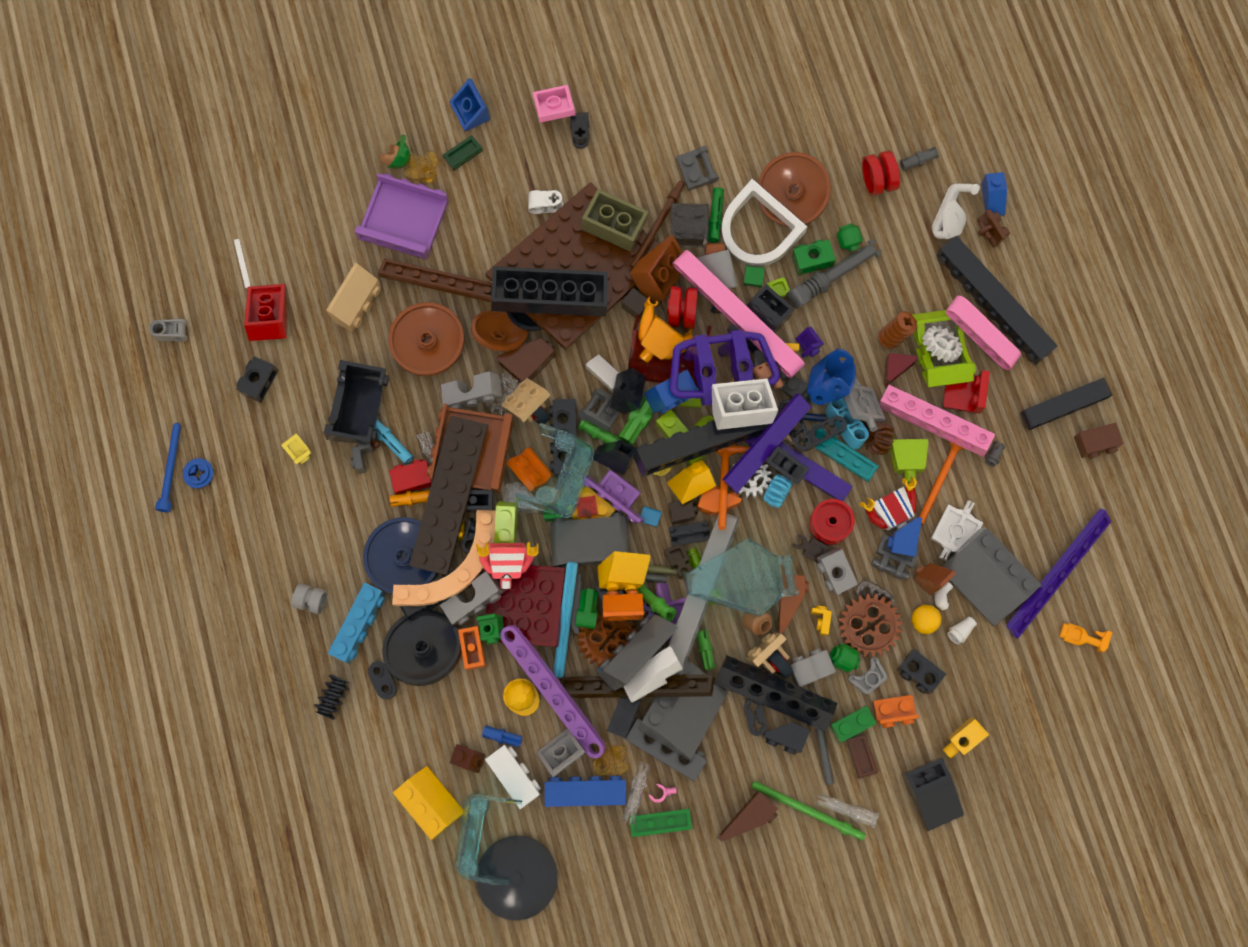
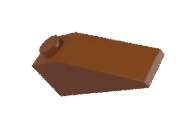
M932 563L926 566L922 564L914 572L917 576L913 580L931 596L943 588L956 573L951 569Z
M786 574L780 576L778 633H784L805 593H808L809 582L805 581V576Z

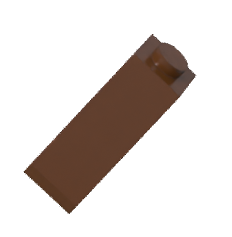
M540 338L500 354L496 357V360L519 383L523 382L526 378L532 381L556 356L555 347L548 340L545 342Z

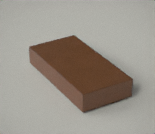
M866 734L847 739L846 743L857 778L860 779L877 774L878 771Z

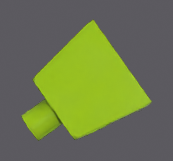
M893 439L894 443H892V449H889L894 472L896 474H904L908 482L907 484L911 482L910 476L916 479V473H922L926 468L928 439Z

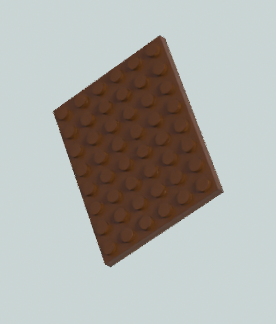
M590 182L494 266L608 272L607 313L632 288L637 286L630 275L633 269L629 265L648 233L642 230L632 252L581 230L582 217L598 189ZM653 239L644 256L659 245V243ZM493 267L486 272V277L491 282ZM526 313L565 351L603 317Z

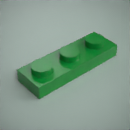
M689 809L629 816L632 837L692 829Z

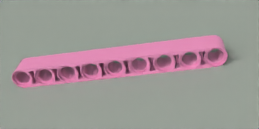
M685 250L672 263L739 330L764 335L777 367L786 376L792 378L805 365L803 360L691 252ZM750 340L760 351H762L760 344L757 340Z

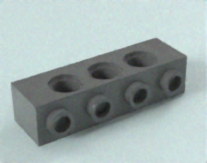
M644 718L642 720L637 719L625 740L695 782L707 761L704 758L705 754L696 750L688 764H681L679 762L680 754L673 750L670 754L663 753L661 750L662 744L656 740L651 744L645 742V734L638 730Z

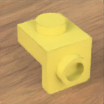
M297 433L281 444L295 464L299 462L303 464L310 458L311 450Z

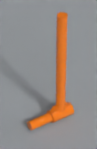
M950 441L949 444L952 447L919 515L922 518V525L926 521L958 451L965 449Z
M735 444L716 451L721 456L719 530L726 529L728 485L722 479L729 470V456L731 457L735 453L745 454L751 446H738Z

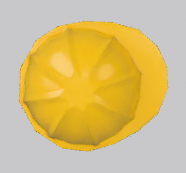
M517 678L510 681L504 688L503 700L511 711L521 716H527L537 710L540 702L539 694L531 681Z

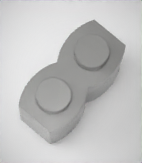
M819 648L810 652L811 656L804 659L803 656L792 660L793 664L790 666L793 670L792 674L797 686H804L836 672L827 650L822 651Z

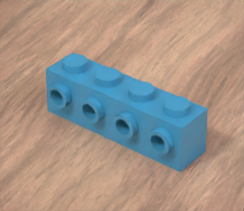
M364 582L327 654L348 664L356 658L357 649L360 643L364 642L369 626L374 623L376 619L375 614L378 608L382 607L386 593Z

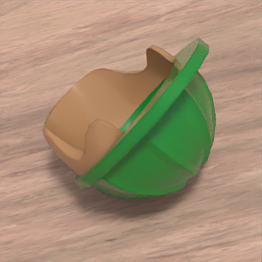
M401 135L395 145L391 144L389 146V153L379 155V159L388 168L399 169L408 164L410 150L405 143L406 135Z

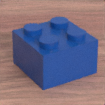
M688 370L678 374L677 388L680 391L698 390ZM670 379L643 393L654 414L658 411L663 414L691 399L675 397L670 391Z

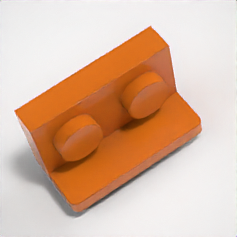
M530 447L526 448L522 454L510 458L506 463L530 492L543 487L553 476L552 472Z
M913 695L872 701L877 725L882 724L883 728L895 726L894 722L902 721L903 725L915 723L914 719L919 718V714H916Z

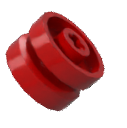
M892 151L880 152L878 157L875 154L863 157V179L866 189L871 196L882 194L884 189L887 192L899 189V168Z
M671 286L667 307V315H669L668 325L677 328L680 323V316H683L684 328L694 329L698 288L688 287L685 299H682V288Z
M827 499L819 503L812 512L809 519V530L817 541L827 546L837 545L843 542L852 532L855 524L854 513L844 501Z

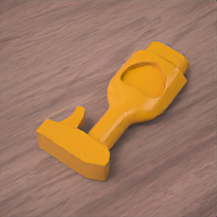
M1063 623L1059 637L1063 638V641L1074 645L1088 643L1096 646L1097 651L1102 653L1109 646L1112 632L1095 631L1094 634L1101 637L1096 639L1089 636L1086 630L1072 623Z

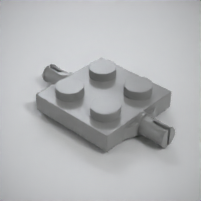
M855 375L851 393L845 396L844 399L852 419L866 421L870 431L874 432L878 429L876 423L883 422L885 416L874 389L861 385L858 376Z

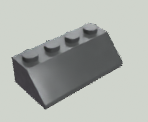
M653 615L650 618L646 616L639 623L640 629L637 632L633 630L626 637L628 640L624 646L620 644L613 651L615 655L612 659L607 658L599 666L601 670L598 672V675L614 691L625 686L678 629L675 624L657 615Z

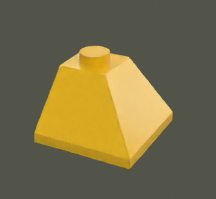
M702 459L683 469L666 482L682 504L716 486L710 469Z

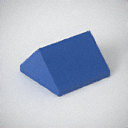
M469 78L449 101L464 131H468L490 120L488 109L472 79Z

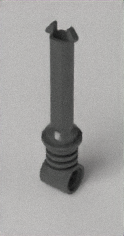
M869 240L867 246L826 272H814L810 279L788 291L786 294L795 309L804 305L819 295V293H826L832 282L875 255L879 257L881 249L876 251L872 245L876 241Z

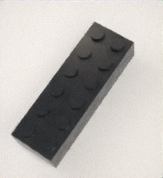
M493 266L491 311L606 316L608 272Z

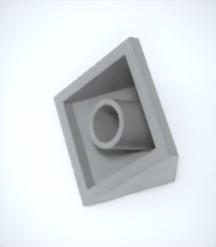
M568 728L536 752L554 778L586 753Z

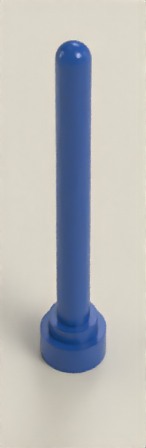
M174 423L172 428L162 494L155 505V510L159 512H171L172 504L170 503L169 495L181 429L179 423Z

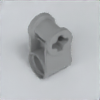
M184 319L154 320L149 325V331L156 340L161 342L187 341L186 326L188 321ZM163 328L161 333L156 334L158 329Z

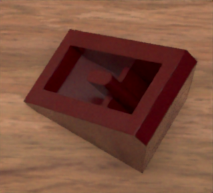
M889 353L885 363L884 385L888 386L915 365L918 360L917 356Z

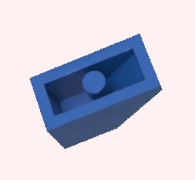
M1004 172L986 174L981 182L985 211L991 209L992 213L998 212L1000 216H1004L1007 199Z
M921 517L912 519L893 532L892 536L888 537L887 548H890V553L911 557L916 556L922 523Z

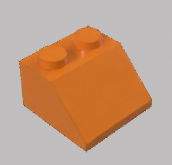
M610 591L607 592V595H603L604 621L643 620V594H638V591H626V594Z

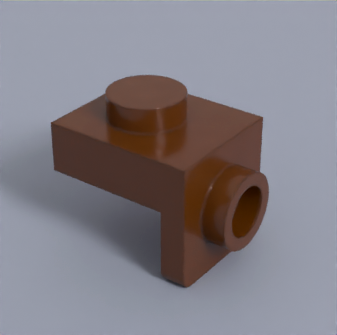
M456 744L450 764L479 773L485 754Z

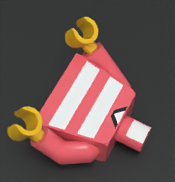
M530 542L527 543V550L525 543H485L486 546L480 548L479 544L476 545L479 562L485 571L492 575V578L500 579L501 589H510L512 587V579L520 578L521 573L526 572L534 557L538 555L539 544H536L535 547H530Z

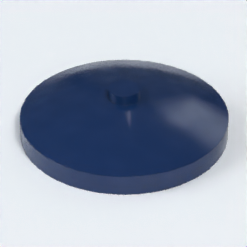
M406 517L394 518L379 525L368 537L363 551L364 568L370 580L381 590L393 594L394 585L428 584L437 576L438 573L409 566L421 521Z

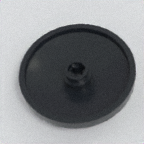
M432 610L412 620H407L403 616L396 621L387 632L382 648L383 660L389 672L400 682L411 686H426L442 680L455 668L462 652L456 625H452L446 615Z
M510 836L495 842L483 854L476 872V886L484 905L495 915L513 921L531 918L544 910L552 900L558 882L556 863L549 850L537 840L526 836Z

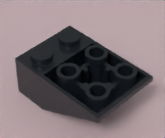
M767 284L747 304V307L774 333L790 319L794 308ZM731 324L727 329L728 332L739 330L734 324ZM746 339L750 352L754 354V351L759 350L749 339Z
M943 758L934 759L901 774L927 831L964 816L952 777Z

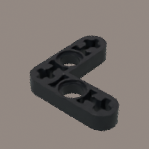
M790 400L780 402L778 405L779 413ZM834 416L807 429L803 419L799 421L801 424L800 428L796 431L791 430L789 434L796 448L805 452L844 433L847 429V421L841 416ZM837 420L839 422H843V424H841V429H831V431L833 432L832 434H830L829 429L826 427V425L828 424L830 428L835 426V421ZM821 428L825 429V437L818 439L816 431ZM801 433L802 437L805 440L808 439V441L806 442V447L802 445L799 446V444L801 443V439L798 436V434Z

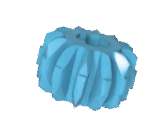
M775 475L765 492L764 501L772 507H781L791 490L792 480L784 475Z

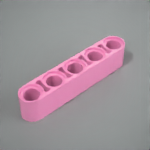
M962 296L955 297L946 310L947 316L1000 367L1005 370H1011L1021 356L1019 349L966 298Z

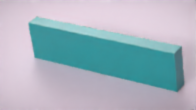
M823 429L816 431L818 439L825 437L826 431ZM835 437L814 447L866 482L870 481L879 465Z

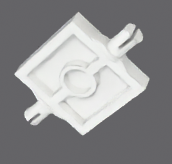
M967 500L963 510L956 509L949 504L946 506L930 540L944 548L939 557L942 561L946 562L951 552H956L972 535L981 529L983 522L975 519L970 514L975 505L974 502L971 503V501Z

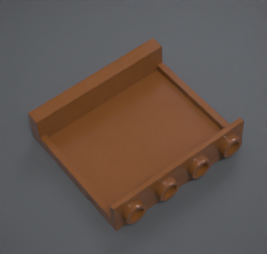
M444 404L443 409L439 411L438 420H440V426L435 430V439L437 441L436 446H433L431 450L433 461L432 465L429 464L427 476H429L432 482L451 415L489 425L472 489L493 490V492L500 493L514 423L513 415L505 413L504 416L482 413L451 408Z

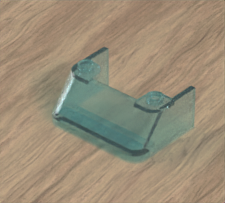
M540 423L541 435L554 438L556 447L561 451L567 452L555 488L549 486L539 488L535 498L520 493H515L514 496L518 503L567 518L575 513L594 458V449L590 444L567 431Z
M471 793L465 799L454 869L464 879L489 884H509L510 880L478 874L477 857L484 815L489 809L490 800L521 805L523 800Z

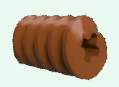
M900 312L879 331L878 340L880 344L887 349L896 348L915 332L917 328L915 318L909 312Z

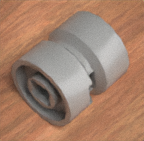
M299 583L292 597V607L300 610L307 608L308 612L320 615L326 604L327 591L320 588L312 590L311 586Z

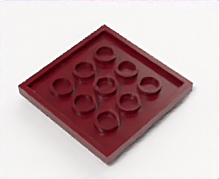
M530 565L526 572L521 573L520 578L512 579V587L504 589L505 592L501 594V598L498 601L487 604L486 615L494 613L502 615L504 628L508 625L517 626L524 637L534 646L558 647L566 568ZM508 631L507 635L509 639L514 640V633L512 631Z

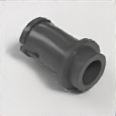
M999 441L993 442L989 453L984 457L987 465L994 467L996 464H999V458L1005 449L1003 443L998 448Z

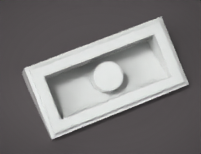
M597 355L586 364V369L613 393L616 376L619 372L600 355Z

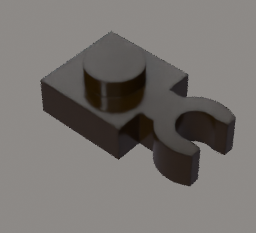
M800 534L797 537L802 539L801 545L792 544L796 549H804L802 555L817 563L819 562L816 557L826 553L830 548L814 538L807 542L806 537Z
M682 543L664 550L671 569L677 567V577L680 580L683 577L682 571H687L689 576L692 575V569L687 565L690 559Z

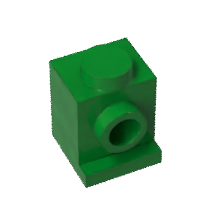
M496 613L478 616L480 641L486 642L487 645L498 644V640H501V631L504 628L503 616Z

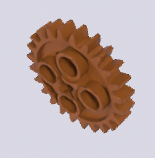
M866 593V598L863 599L859 594L858 601L851 598L853 604H845L848 609L847 611L841 610V613L845 616L838 618L840 622H843L842 625L838 626V629L844 630L840 633V637H847L843 641L844 644L850 642V647H856L859 653L862 650L864 657L867 656L868 652H871L872 657H875V652L877 651L882 656L883 649L890 652L889 645L896 647L894 639L900 640V637L896 634L903 632L901 628H898L899 625L903 624V621L897 620V618L901 617V613H894L898 609L897 606L890 607L892 604L891 600L885 603V596H882L879 600L877 593L873 595V598H870L869 593ZM872 606L878 608V613L875 616L867 614L868 609ZM881 615H885V618L873 624V629L868 627L861 634H859L858 636L856 635V632L867 627V621H870L872 623L876 621ZM860 618L862 624L859 627H853L851 625L852 619ZM888 623L890 625L889 630L881 632L879 630L880 624ZM865 634L873 636L871 643L863 642L862 638Z
M597 612L595 629L582 627L579 629L577 636L579 639L577 645L581 646L579 652H586L584 659L591 658L590 664L596 662L597 668H599L607 658L611 660L615 655L609 653V651L613 652L620 644L624 646L628 641L626 637L633 630L637 632L639 629H633L635 623L629 624L628 620L604 621L603 616ZM616 630H619V631L615 634L614 639H611L612 636L614 635V632H615Z

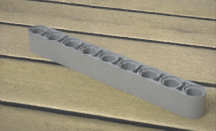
M727 514L725 530L718 529L719 515L717 517L676 624L678 629L673 633L668 647L671 646L683 668L673 675H682L736 532L739 523V517Z

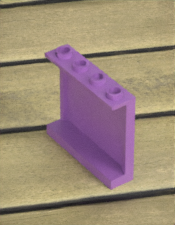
M377 173L378 183L361 226H357L355 229L357 238L427 260L449 202L447 194L440 189L432 190L423 184L416 185L406 179L399 180L389 174L382 175Z

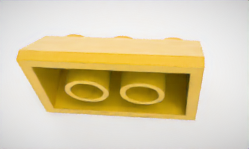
M428 766L410 777L393 792L430 840L436 839L465 813L463 808Z

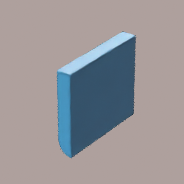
M644 506L641 516L645 518L643 523L657 527L662 511Z

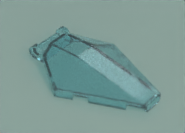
M750 538L685 574L688 595L759 617L782 597L797 596L799 591L795 586L791 564L793 562L792 556H777ZM780 564H784L788 589H784Z

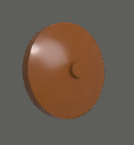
M790 152L774 158L763 169L758 180V184L805 225L816 220L824 212L831 196V181L825 167L816 158L806 153ZM758 201L763 212L773 222L788 227L775 214H773L760 201Z
M424 302L406 308L395 318L389 331L388 342L391 354L401 368L411 374L425 377L441 374L458 361L463 352L465 336L458 317L450 309L440 304Z

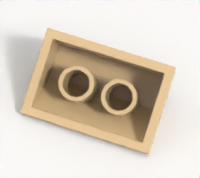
M355 263L326 310L333 322L351 332L359 328L362 323V317L372 306L371 302L374 297L380 294L381 284L379 280Z

